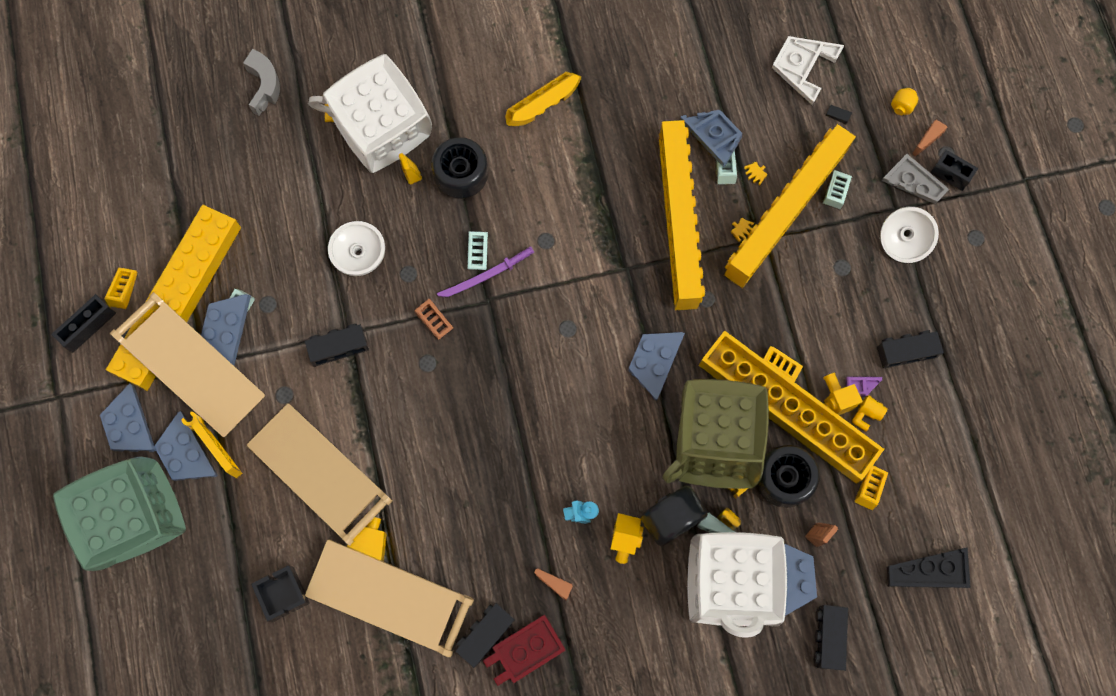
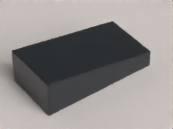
M831 105L826 116L846 125L852 112Z

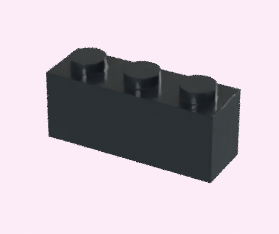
M95 294L51 335L64 348L74 353L108 322L116 312Z
M351 324L343 330L334 329L323 336L314 335L305 341L310 362L314 367L369 351L361 324Z
M930 330L918 333L919 335L916 336L906 334L896 340L893 337L883 339L882 343L877 346L882 368L938 358L944 353L938 332L930 333Z
M497 603L494 606L490 604L483 612L485 617L481 622L477 620L469 629L472 631L467 638L463 636L456 644L458 647L456 652L473 668L480 663L515 621Z
M821 605L816 610V621L819 623L818 630L815 631V642L818 643V647L814 653V663L817 664V668L846 671L848 607Z

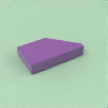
M882 377L845 378L846 387L855 384L860 397H866L882 381Z

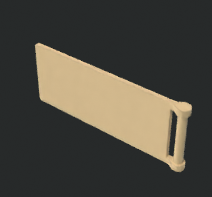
M153 292L149 296L150 298L119 328L112 330L110 335L222 437H225L265 397V394ZM155 303L158 304L160 307L125 340L122 335Z
M287 404L247 444L349 546L367 524L386 505L392 502L382 490L290 404ZM378 495L381 499L346 534L344 530Z
M330 539L325 544L305 594L310 599L435 650L446 657L452 656L453 645L468 608L472 606L474 601L472 597L450 590ZM458 600L462 604L445 646L439 645L455 602Z

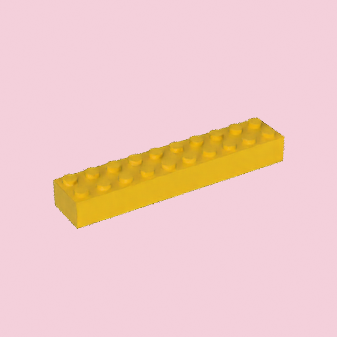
M684 120L663 121L659 133L675 310L698 309L699 304L702 303V297H705V288L701 286L700 280L703 279V269L699 267L701 250L697 249L699 232L695 231L697 214H694L693 207L696 206L695 196H692L691 191L694 190V181L690 179L692 162L688 161L690 144L686 142L689 132L688 127H685Z
M838 124L834 129L830 128L827 131L822 142L817 144L812 155H809L804 161L802 168L796 171L791 182L786 184L781 195L777 196L773 201L769 211L766 210L758 225L756 224L750 231L748 238L742 241L737 252H734L725 266L727 271L724 276L741 288L746 285L846 154L856 136Z
M202 205L150 295L153 292L157 294L185 322L189 320L241 229L236 219ZM155 303L130 327L124 339L126 340L160 306ZM121 344L106 368V371L145 391H148L156 377Z
M726 331L721 334L699 364L701 368L717 380H731L765 386L768 391L769 419L854 483L863 480L884 451V448Z

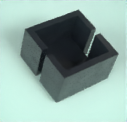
M288 565L272 573L273 577L266 576L251 584L267 622H275L288 615L289 611L294 612L310 604L293 566Z

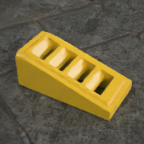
M400 153L399 160L408 183L411 185L421 181L422 176L417 165L406 155Z
M118 268L104 298L110 307L127 308L138 273L136 270ZM122 276H126V277H129V279H124V278H121V277H122Z
M772 346L769 347L763 358L793 382H795L803 367ZM771 356H774L775 359H774V361L771 363L769 360H770ZM778 360H782L780 366L777 367L776 363ZM785 363L789 364L786 371H783L782 368ZM793 366L795 370L791 376L788 373Z
M872 466L861 483L855 503L873 510L879 503L888 472ZM871 474L876 475L881 479L879 480L877 478H874L871 476Z
M725 508L717 517L718 520L732 530L741 524L740 518L729 508Z

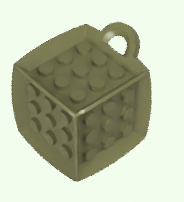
M687 380L682 391V413L678 432L677 458L663 474V480L666 483H671L677 479L685 483L715 488H754L761 480L764 470L769 422L767 388L765 386L731 380Z

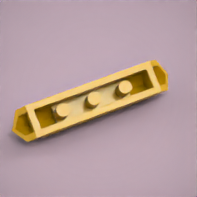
M564 72L507 109L505 115L506 124L508 126H522L534 121L536 115L543 114L545 109L558 104L560 99L565 101L570 97L579 85L582 76Z

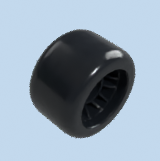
M463 137L448 139L437 147L432 156L431 168L437 187L447 196L457 199L469 198L476 195L485 186L488 179L487 157L482 147L475 141Z
M793 445L779 446L765 455L764 470L757 488L763 498L775 506L783 508L798 506L808 500L818 487L820 479L818 465L812 455L800 447ZM781 474L788 475L789 483H785L782 480Z
M684 486L656 501L655 505L641 515V520L655 543L659 546H664L706 519L708 514L694 490L690 486Z

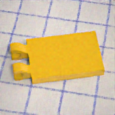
M190 412L193 416L191 422H187L184 418L181 419L184 425L198 434L226 473L235 478L243 474L213 433L206 427L204 420L200 416Z

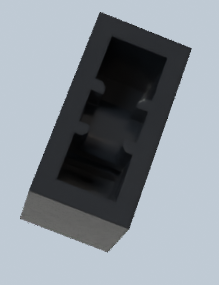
M945 150L930 173L963 191L972 180L978 167Z

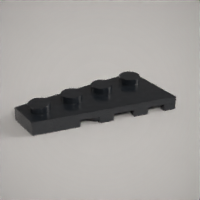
M968 547L887 566L888 587L971 588Z

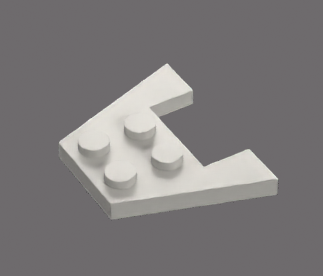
M788 36L772 69L813 105L821 88L805 81L819 55L835 63L844 45Z

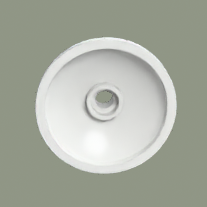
M903 207L892 212L886 218L881 228L880 240L883 249L891 258L903 263H913L924 259L933 251L938 241L939 231L935 219L927 211L918 207ZM906 230H910L908 236H904Z
M353 221L340 226L332 234L328 244V254L332 264L340 272L351 276H361L372 272L380 265L385 254V242L379 230L373 225L362 221ZM357 251H362L360 255H356Z

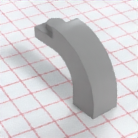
M252 49L243 64L247 72L261 79L260 88L249 103L252 112L260 116L262 111L266 110L268 102L276 104L280 93V82L270 60L262 53Z

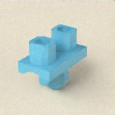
M573 501L572 507L563 508L566 521L571 520V522L576 521L586 524L591 523L590 519H594L598 515L599 508L594 502Z

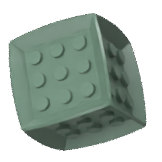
M135 457L107 466L66 485L53 494L56 511L64 534L81 567L87 571L102 570L144 554L171 541L186 531L180 507L167 477L159 463L148 457Z

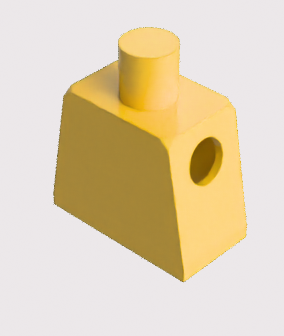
M374 517L367 524V527L353 539L354 542L350 546L347 545V547L384 562L387 534L378 530L381 519Z

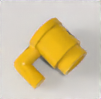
M867 395L860 404L852 423L867 431L870 425L862 421L864 415L873 420L881 421L888 408L884 407L882 403L870 395Z

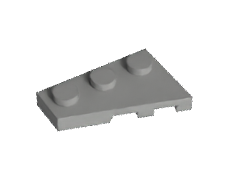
M908 154L881 180L933 204H936L949 190Z

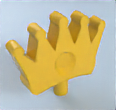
M754 162L744 167L745 170L749 169L746 175L751 174L748 180L755 178L753 183L760 180L759 186L767 177V173L763 171L766 168L764 165L759 167L758 163Z
M741 218L738 224L736 222L732 223L735 228L731 230V234L740 242V238L744 240L746 238L745 235H750L747 230L751 231L752 228L749 225L752 226L754 223Z

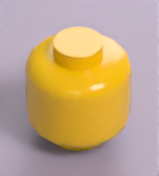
M911 88L897 91L891 102V106L897 115H910L919 100L916 91Z

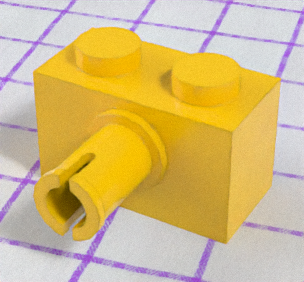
M835 373L824 377L830 390L829 396L824 400V405L836 414L841 415L849 412L863 402L855 384L841 388Z
M620 513L617 515L611 549L617 551L615 560L618 563L626 564L629 554L635 555L636 547H641L644 527L640 526V518Z

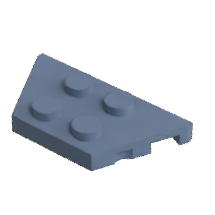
M721 110L697 113V116L688 118L686 115L681 116L685 127H688V130L722 167L726 166L742 138V132Z
M247 294L210 303L201 334L233 366L235 365L251 295Z
M683 332L643 334L628 371L639 380L642 387L646 388L656 401L685 334Z
M128 384L100 414L110 449L113 451L154 452L156 451L135 386Z
M181 411L178 412L155 444V449L171 479L179 481L218 476L193 430L182 423L181 419H186L185 415Z
M784 544L787 567L786 616L817 598L813 556Z

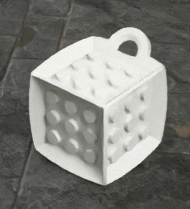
M386 54L380 55L354 69L323 93V96H312L309 98L308 104L310 107L327 113L332 117L349 147L370 173H374L397 161L400 153L406 155L431 134L432 122L425 107L409 81Z
M724 532L696 534L691 539L687 582L690 621L692 623L722 625L728 633L738 637H753L762 631L763 625L780 626L785 619L787 597V567L784 539L778 536L754 533Z

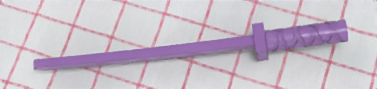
M530 246L509 260L505 258L503 263L465 282L441 291L437 295L439 297H449L473 287L508 268L512 270L513 265L530 256L534 251Z

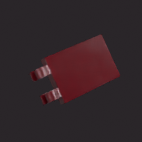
M543 615L492 647L495 653L483 660L487 668L498 661L504 667L505 672L493 679L497 686L508 679H511L514 684L566 651L546 616Z

